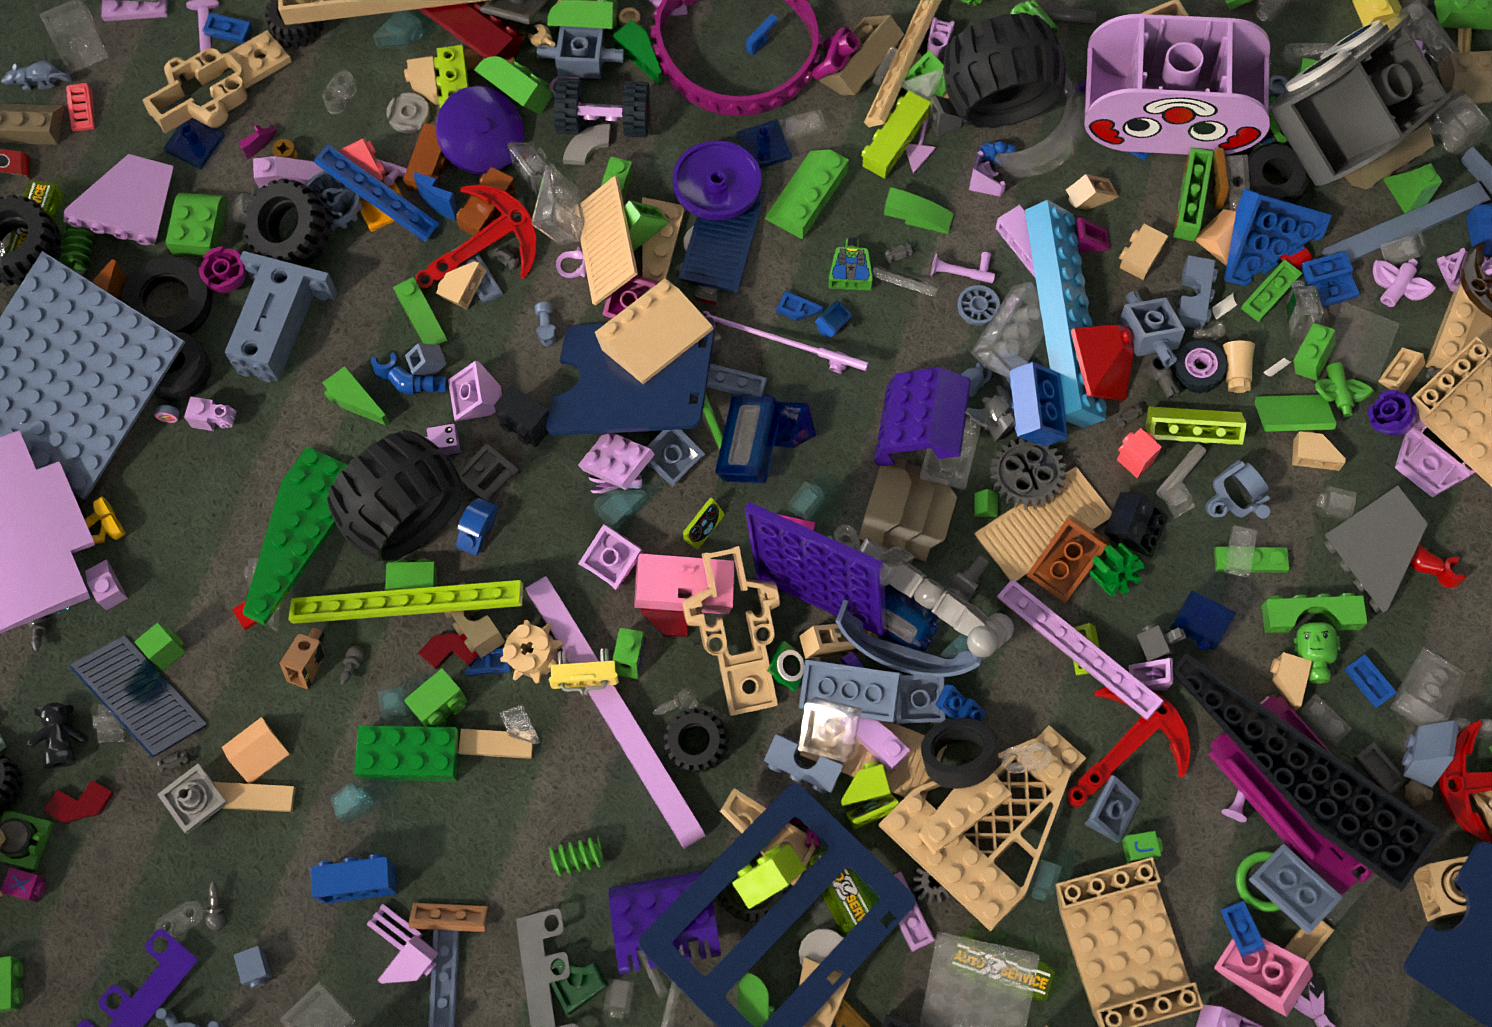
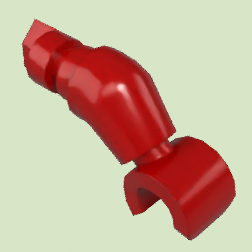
M1419 543L1410 563V566L1417 572L1437 575L1438 581L1447 588L1457 587L1467 578L1464 574L1457 575L1451 570L1458 563L1459 557H1451L1442 562V558L1428 552Z

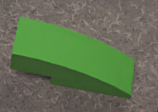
M890 187L884 215L903 219L905 224L946 234L949 233L954 214L930 200Z

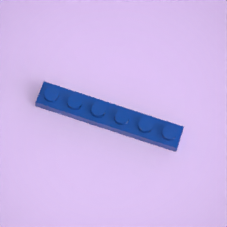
M329 144L315 158L314 163L424 242L429 239L438 227V222Z

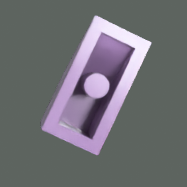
M107 559L85 571L90 590L97 603L106 611L128 599Z
M414 935L378 981L380 983L416 981L422 974L428 976L436 966L433 960L439 953L417 935Z

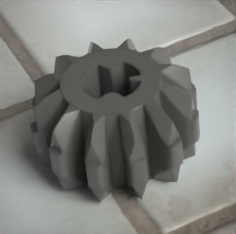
M917 868L916 872L920 877H913L912 882L920 884L913 887V892L922 891L918 898L920 901L925 896H928V905H932L933 898L940 905L943 903L941 895L946 899L951 897L950 893L939 882L937 883L938 889L935 886L933 889L928 886L930 883L928 879L931 878L933 880L934 878L922 868Z

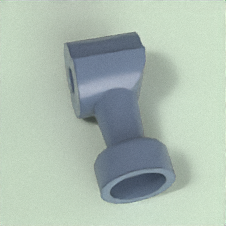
M540 302L534 306L535 314L540 317V326L537 328L536 333L541 343L549 347L555 344L556 336H558L556 328L551 324L550 320L553 306L550 302Z

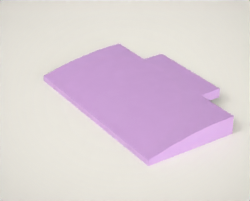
M20 430L0 437V633L90 599L72 554L95 545L60 461L36 470Z

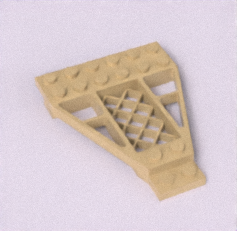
M1050 725L1036 739H1031L998 753V762L1004 760V762L993 773L1000 778L1006 771L1007 782L1002 783L1010 792L1011 788H1025V799H1011L1010 797L1001 804L1008 805L1009 816H995V810H993L991 816H985L979 821L991 822L992 833H978L977 822L974 825V833H963L934 855L918 836L921 829L936 812V809L921 796V794L941 786L934 781L913 789L879 823V827L990 931L1024 899L1069 777L1086 760L1084 755ZM1010 771H1023L1024 782H1010ZM1028 773L1038 782H1028ZM1028 788H1042L1043 799H1029ZM1046 789L1050 792L1048 796L1046 795ZM1053 803V808L1037 849H1034L1022 838L1021 834ZM1026 804V816L1012 815V805ZM1030 804H1040L1030 814ZM1023 821L1013 832V822ZM995 822H1009L1010 833H996ZM968 839H975V845ZM978 839H992L993 851H980ZM996 839H1006V840L997 848V846H996ZM1013 842H1017L1034 857L1023 887H1019L994 863Z

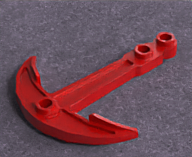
M488 185L461 187V193L477 197L488 205L492 203L502 215L454 251L446 253L428 265L427 270L419 271L415 277L418 286L423 289L430 288L434 281L442 280L447 272L457 269L460 264L511 232L516 234L521 244L519 246L521 255L520 278L524 279L529 273L536 256V234L527 210L506 191ZM518 213L521 214L522 219L515 221L513 216ZM441 264H447L448 269L441 271L439 268ZM423 276L429 277L427 284L421 283Z
M1107 687L1094 692L1095 697L1111 699L1127 705ZM1155 693L1164 701L1160 707L1166 709V714L1162 715L1157 710L1148 721L1141 717L1112 750L1078 780L1077 786L1069 789L1066 799L1071 806H1082L1086 802L1087 796H1092L1110 778L1111 773L1159 729L1163 731L1171 742L1169 747L1176 761L1178 777H1184L1190 760L1189 737L1182 718L1169 701ZM1091 775H1097L1099 781L1093 783L1090 780ZM1080 792L1082 798L1080 800L1074 799L1073 793Z
M1477 720L1457 734L1454 758L1440 776L1439 787L1441 797L1449 814L1462 829L1480 840L1492 843V835L1485 828L1479 814L1472 812L1469 794L1492 791V771L1466 772V754L1472 753L1475 738L1482 726V722ZM1449 780L1453 781L1452 788L1448 787Z

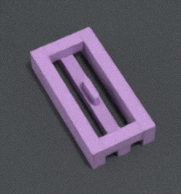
M384 904L373 915V919L367 923L369 927L400 951L404 946L376 925L378 920L406 942L411 938L383 918L382 915L384 913H387L419 938L423 935L416 929L409 928V924Z

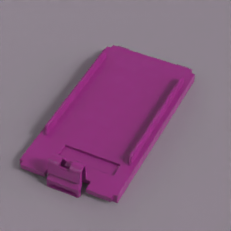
M1274 695L1271 697L1267 696L1259 703L1330 752L1281 696L1278 698ZM1220 734L1212 741L1213 744L1210 748L1213 751L1208 754L1237 789L1243 793L1245 798L1293 853L1336 892L1342 895L1358 880L1363 883L1374 874L1370 869L1313 830L1227 734ZM1359 866H1363L1366 871L1360 875L1361 878L1357 879L1352 871Z

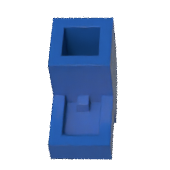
M480 498L472 501L464 511L457 529L460 531L455 547L477 556L481 551L485 533L494 525L499 506Z

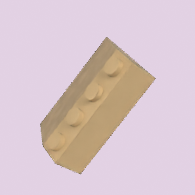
M664 278L599 328L595 334L602 351L644 384L713 330V326L676 286Z
M1461 282L1453 292L1425 367L1429 368L1432 366L1435 370L1436 368L1442 370L1476 337L1492 350V318L1481 312L1469 300Z

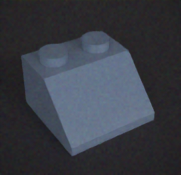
M1448 721L1422 725L1418 727L1414 734L1410 733L1405 743L1408 751L1402 760V765H1405L1403 776L1433 787L1454 758L1459 722Z

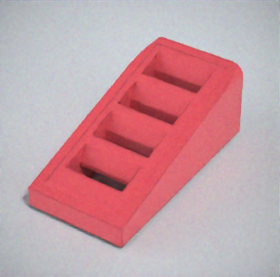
M87 83L67 86L71 130L76 132L95 129L93 91ZM83 118H87V119H88V120H86V121H79V122H77V119H83Z

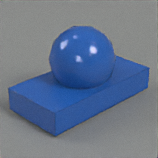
M836 300L815 321L817 330L825 337H832L852 318L853 314Z

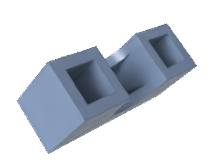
M1188 255L1185 261L1181 285L1192 287L1196 291L1197 296L1189 297L1182 295L1178 303L1176 315L1184 327L1202 330L1205 322L1209 323L1212 310L1208 309L1209 302L1212 303L1215 289H1211L1212 282L1215 283L1218 272L1217 269H1214L1215 260Z
M779 732L775 734L764 759V762L769 763L768 768L778 773H781L782 770L791 774L790 778L799 783L807 781L813 784L812 788L820 793L826 794L827 791L831 793L836 786L845 763L823 753L820 755L815 766H804L797 758V751L801 742Z

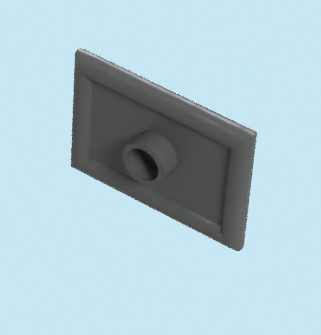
M488 0L481 7L480 11L529 24L548 0Z

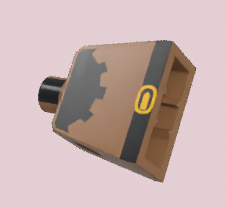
M312 628L308 636L303 634L296 636L280 662L287 682L309 690L325 656L321 644L325 636L324 632Z

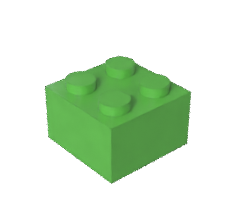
M442 668L404 699L405 703L425 727H443L447 722L446 719L452 714L460 713L468 701L461 689Z

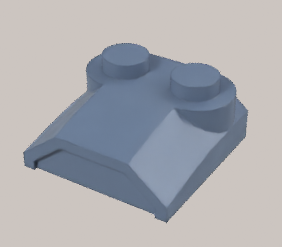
M681 429L663 430L647 446L655 454L647 466L652 467L673 487L705 453Z
M902 674L896 724L944 722L945 713L935 705L944 689V677Z

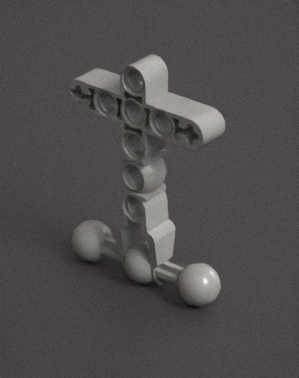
M868 537L865 538L858 551L884 563L885 586L890 584L910 598L914 597L920 605L927 609H933L931 612L951 625L956 631L968 636L967 646L973 655L983 658L989 657L1012 637L1014 625L1007 615L995 613L987 617L975 605L970 604L949 590L945 591L942 585L927 578V575L911 565L914 556L907 550L899 546L887 549Z

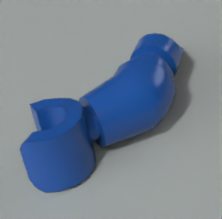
M394 353L389 355L391 361L386 365H380L376 357H371L376 377L383 380L389 379L401 393L414 395L415 392H421L422 390H425V392H446V377L425 376V378H422V376L412 375V373L398 366Z

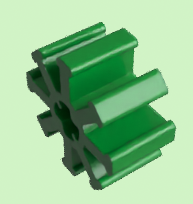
M1122 543L1118 544L1117 550L1111 545L1104 547L1107 558L1101 559L1095 556L1092 560V563L1098 568L1091 570L1090 576L1110 596H1115L1117 589L1122 594L1128 593L1130 589H1128L1127 581L1131 580L1138 584L1141 576L1136 571L1144 568L1143 562Z

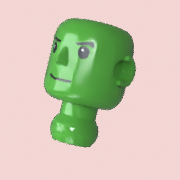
M1314 622L1304 624L1299 627L1296 638H1294L1295 653H1297L1298 657L1312 661L1308 680L1311 683H1327L1331 679L1328 665L1335 662L1338 657V651H1340L1339 636H1337L1334 627L1328 623Z

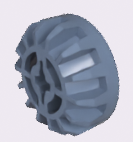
M326 171L320 172L313 176L306 184L319 191V194L327 199L326 204L330 205L332 215H339V219H333L334 225H331L333 231H336L339 226L345 229L348 227L346 223L350 220L355 222L358 219L356 214L363 210L361 201L364 198ZM351 204L349 212L343 216L342 213L346 210L347 205Z

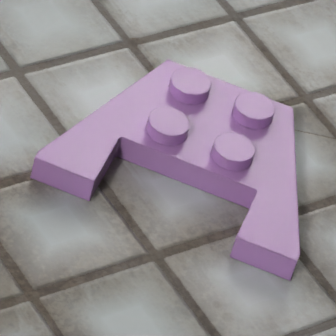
M1416 410L1415 424L1404 436L1395 469L1433 498L1476 472L1464 461L1462 463L1458 462L1423 434L1427 426L1422 423Z

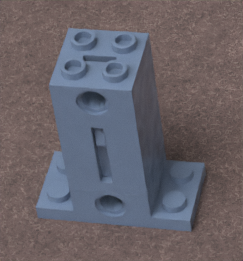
M243 251L240 260L254 282L224 353L238 374L249 377L251 374L264 382H271V380L279 382L313 296L323 301L327 299L335 300L338 292L329 274L326 272Z

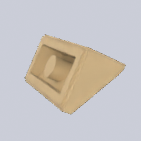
M1402 347L1378 382L1390 390L1405 393L1425 365L1423 353Z

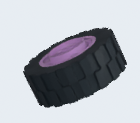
M1194 340V342L1186 343V346L1180 349L1176 356L1177 361L1173 366L1175 367L1174 375H1176V380L1180 382L1183 388H1187L1190 392L1207 393L1221 383L1226 372L1227 362L1222 349L1218 348L1215 343L1207 342V340ZM1195 364H1202L1205 369H1198Z

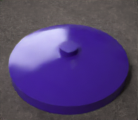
M473 86L456 91L444 102L436 119V137L442 152L451 163L469 173L483 175L491 167L501 171L516 158L523 144L524 128L518 110L503 94L487 87Z
M707 141L697 144L681 155L673 170V189L677 200L690 213L704 219L726 220L737 217L751 208L760 194L762 178L757 161L746 149L731 142Z

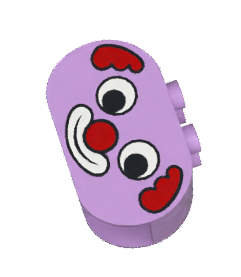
M1129 14L1110 19L1093 32L1088 42L1085 129L1093 140L1103 146L1129 152L1188 155L1191 147L1209 151L1223 148L1225 155L1252 147L1264 138L1270 125L1268 109L1270 40L1268 35L1258 25L1235 18Z

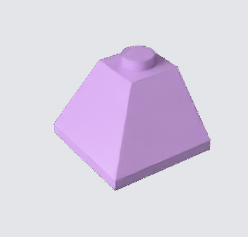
M474 361L448 379L454 421L490 416L496 412L494 405L502 396L501 386L479 361Z

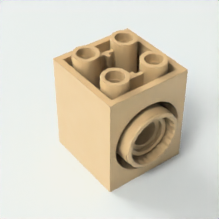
M1468 856L1427 864L1419 868L1413 875L1427 922L1465 914L1466 899L1464 893L1453 881Z

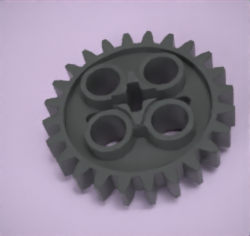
M1022 438L1019 439V444L1010 440V448L1003 444V452L996 451L997 459H992L993 467H990V474H992L990 482L995 483L993 485L994 491L1000 490L999 498L1006 496V504H1009L1012 500L1015 501V508L1021 503L1024 510H1027L1028 504H1032L1035 510L1039 502L1045 507L1046 499L1053 502L1054 494L1060 495V488H1064V479H1066L1067 472H1064L1066 464L1061 463L1063 456H1056L1057 448L1049 450L1050 445L1042 446L1031 441L1024 442ZM1029 457H1036V458H1038L1039 460H1037V461H1030L1028 458H1029ZM1008 466H1015V467H1017L1018 469L1012 471V470L1007 469V467H1008ZM1040 476H1047L1049 479L1046 480V481H1043V480L1039 479L1038 477H1040ZM1032 482L1038 488V490L1034 489ZM1025 485L1028 488L1025 490H1021L1017 486Z

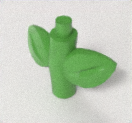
M1341 362L1332 363L1326 367L1328 379L1318 380L1315 383V388L1327 402L1335 400L1337 409L1342 411L1343 417L1352 416L1351 408L1354 406V402L1367 399L1374 390L1358 380H1346L1343 364Z

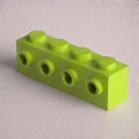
M463 45L437 48V57H434L435 69L439 70L440 76L436 77L438 90L442 91V96H438L440 108L453 93L469 87Z
M910 90L905 97L901 96L896 104L895 111L889 113L882 129L879 128L874 134L872 144L864 148L861 155L863 157L862 167L885 179L929 116L931 102Z
M1148 406L1145 428L1146 432L1152 434L1155 440L1243 445L1246 421L1242 412Z

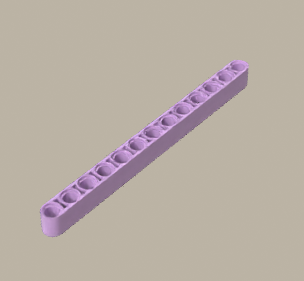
M545 576L526 587L528 595L545 623L551 624L550 631L555 639L563 641L564 645L561 649L566 652V657L570 664L599 662L548 578ZM606 685L604 689L588 691L681 846L685 849L705 837L702 828L614 685Z

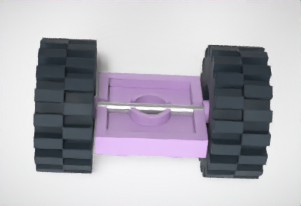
M558 78L554 97V122L557 134L579 135L582 128V115H584L585 120H597L599 116H606L607 121H619L623 117L624 137L647 138L650 118L649 82L626 81L623 105L583 103L582 80Z

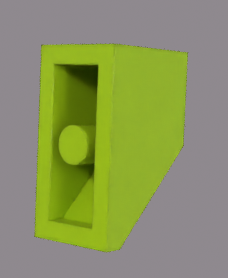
M877 761L862 765L863 769L858 770L841 800L842 807L890 795L883 764L877 765Z

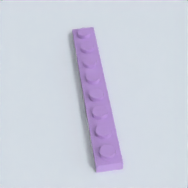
M1012 579L997 596L1003 604L1147 721L1164 703L1154 692L1015 580Z

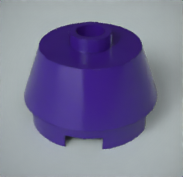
M1388 390L1379 394L1380 398L1375 401L1373 406L1370 405L1368 409L1371 426L1378 432L1395 437L1408 433L1413 428L1416 420L1415 402H1413L1409 395L1400 393L1397 390Z

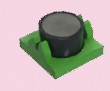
M4 811L0 821V830L3 832L6 840L0 847V862L36 871L54 823L12 811Z

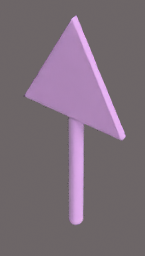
M928 117L922 125L918 145L909 144L906 148L913 174L936 149V147L922 145Z

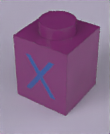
M9 868L1 892L8 896L38 903L39 897L41 898L46 890V878Z

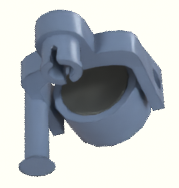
M1237 460L1214 478L1213 488L1216 495L1209 499L1205 506L1206 512L1210 516L1223 517L1228 511L1241 518L1250 512L1256 513L1261 519H1265L1270 515V508L1267 505H1262L1270 499L1268 495L1264 494L1269 490V487L1261 475L1248 462L1244 464L1243 461ZM1232 475L1234 481L1244 494L1252 501L1245 508L1237 506L1225 490L1224 480ZM1219 505V510L1215 512V508Z

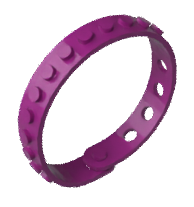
M662 0L660 6H657L655 10V25H651V38H656L653 51L656 58L659 57L662 73L667 75L673 88L679 91L688 101L710 112L729 116H749L778 108L791 98L797 96L805 84L811 81L813 77L812 70L820 62L821 54L817 52L818 47H822V34H818L817 20L807 0H784L801 17L811 37L812 49L801 69L786 83L762 94L727 96L714 93L691 82L678 70L669 57L661 37L667 19L676 8L682 6V3L690 6L699 0Z

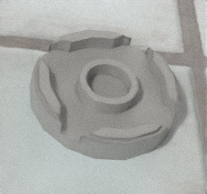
M403 93L400 94V97L390 101L387 107V118L390 125L396 131L414 133L420 131L424 123H428L431 111L428 103L421 95Z
M829 928L816 929L810 932L802 941L799 949V960L802 967L804 957L820 964L844 937Z

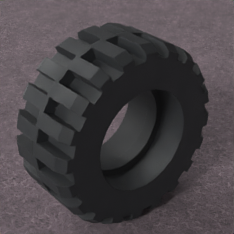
M293 179L273 180L268 183V186H262L258 190L259 193L252 196L250 199L252 202L250 206L247 205L245 210L247 216L244 217L243 225H246L244 235L248 238V246L257 255L303 267L304 265L312 264L314 262L313 259H318L323 254L321 251L324 248L327 249L329 245L327 241L329 236L332 237L333 233L331 225H334L333 217L330 216L332 210L330 205L326 204L327 199L314 188ZM296 206L298 210L297 227L287 240L281 242L279 237L280 221L289 209Z
M7 195L5 199L3 196L0 197V244L10 232L19 228H28L27 237L20 247L8 253H0V283L9 286L14 285V283L18 286L21 285L42 251L55 258V256H59L61 249L58 246L61 245L58 225L37 202L25 196Z

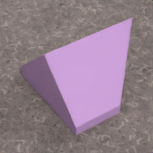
M979 151L974 163L969 190L995 196L1003 195L1005 189L1004 181L999 183L993 179L998 173L992 171L989 161L982 163L983 153Z

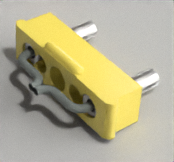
M605 648V661L604 649H601L600 662L566 664V652L562 651L561 655V651H559L558 665H551V677L549 678L551 688H562L567 692L579 691L582 696L588 695L590 690L604 689L606 685H616L619 683L615 661H609V650ZM578 687H588V688H586V690L583 691V689L578 688Z

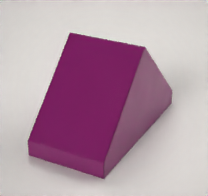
M1080 217L1077 219L1074 228L1079 241L1077 244L1079 253L1110 250L1107 229Z

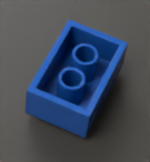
M1034 362L1010 370V387L1013 398L1012 408L1015 415L1017 437L1042 446L1068 439L1060 373Z
M384 854L369 855V859L359 860L358 857L345 858L343 863L336 864L333 861L318 862V866L311 867L312 898L322 904L397 895L396 864L388 857H384Z

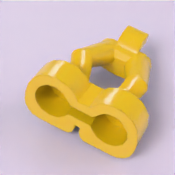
M102 496L93 501L94 513L84 520L88 529L98 520H101L99 535H92L94 543L105 542L106 533L115 540L126 535L109 502Z

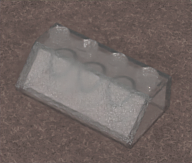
M1031 282L1012 286L971 351V354L986 369L1010 378V370L1028 363L1045 335L1038 290Z

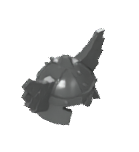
M1001 385L995 387L997 395L992 398L984 397L982 399V409H971L968 407L965 411L970 416V419L976 421L978 425L984 427V430L990 432L995 444L1016 424L1012 408L1013 398Z

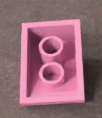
M1264 938L1262 940L1266 949L1241 958L1232 939L1215 965V970L1264 1005L1287 1017L1313 975L1309 962Z

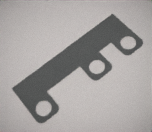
M552 909L516 919L531 1027H555L549 983L567 979L570 975L568 956L565 952L545 956L543 939L560 935L564 930L562 914L559 909ZM549 915H555L559 921L557 929L552 932L545 928V919ZM557 958L562 959L565 963V970L561 975H555L551 971V964ZM572 1023V1024H567V1025H563V1026H559V1027H578V1026H577L576 1024Z

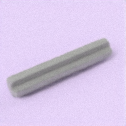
M1196 444L1160 486L1156 495L1162 500H1167L1205 455L1206 449L1200 444Z

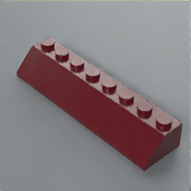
M480 1L418 9L485 59L492 56L501 57L505 60H510L513 56L516 58L525 38L516 26L508 24L502 20V17L482 13L480 9L484 3Z

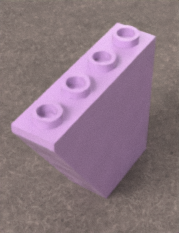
M128 154L65 209L63 222L75 228L84 227L91 229L95 233H108L119 239L128 238L135 240L142 245H155L173 166Z

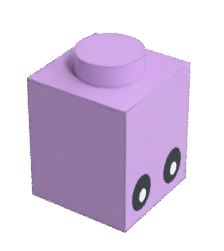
M455 424L427 428L428 436L426 438L436 444L446 455L461 453L458 431Z

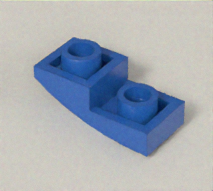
M948 684L945 685L935 704L951 719L970 718L981 722L986 713L973 699L965 698L953 685Z

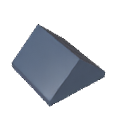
M1111 775L1106 781L1084 825L1120 843L1141 800L1116 776Z

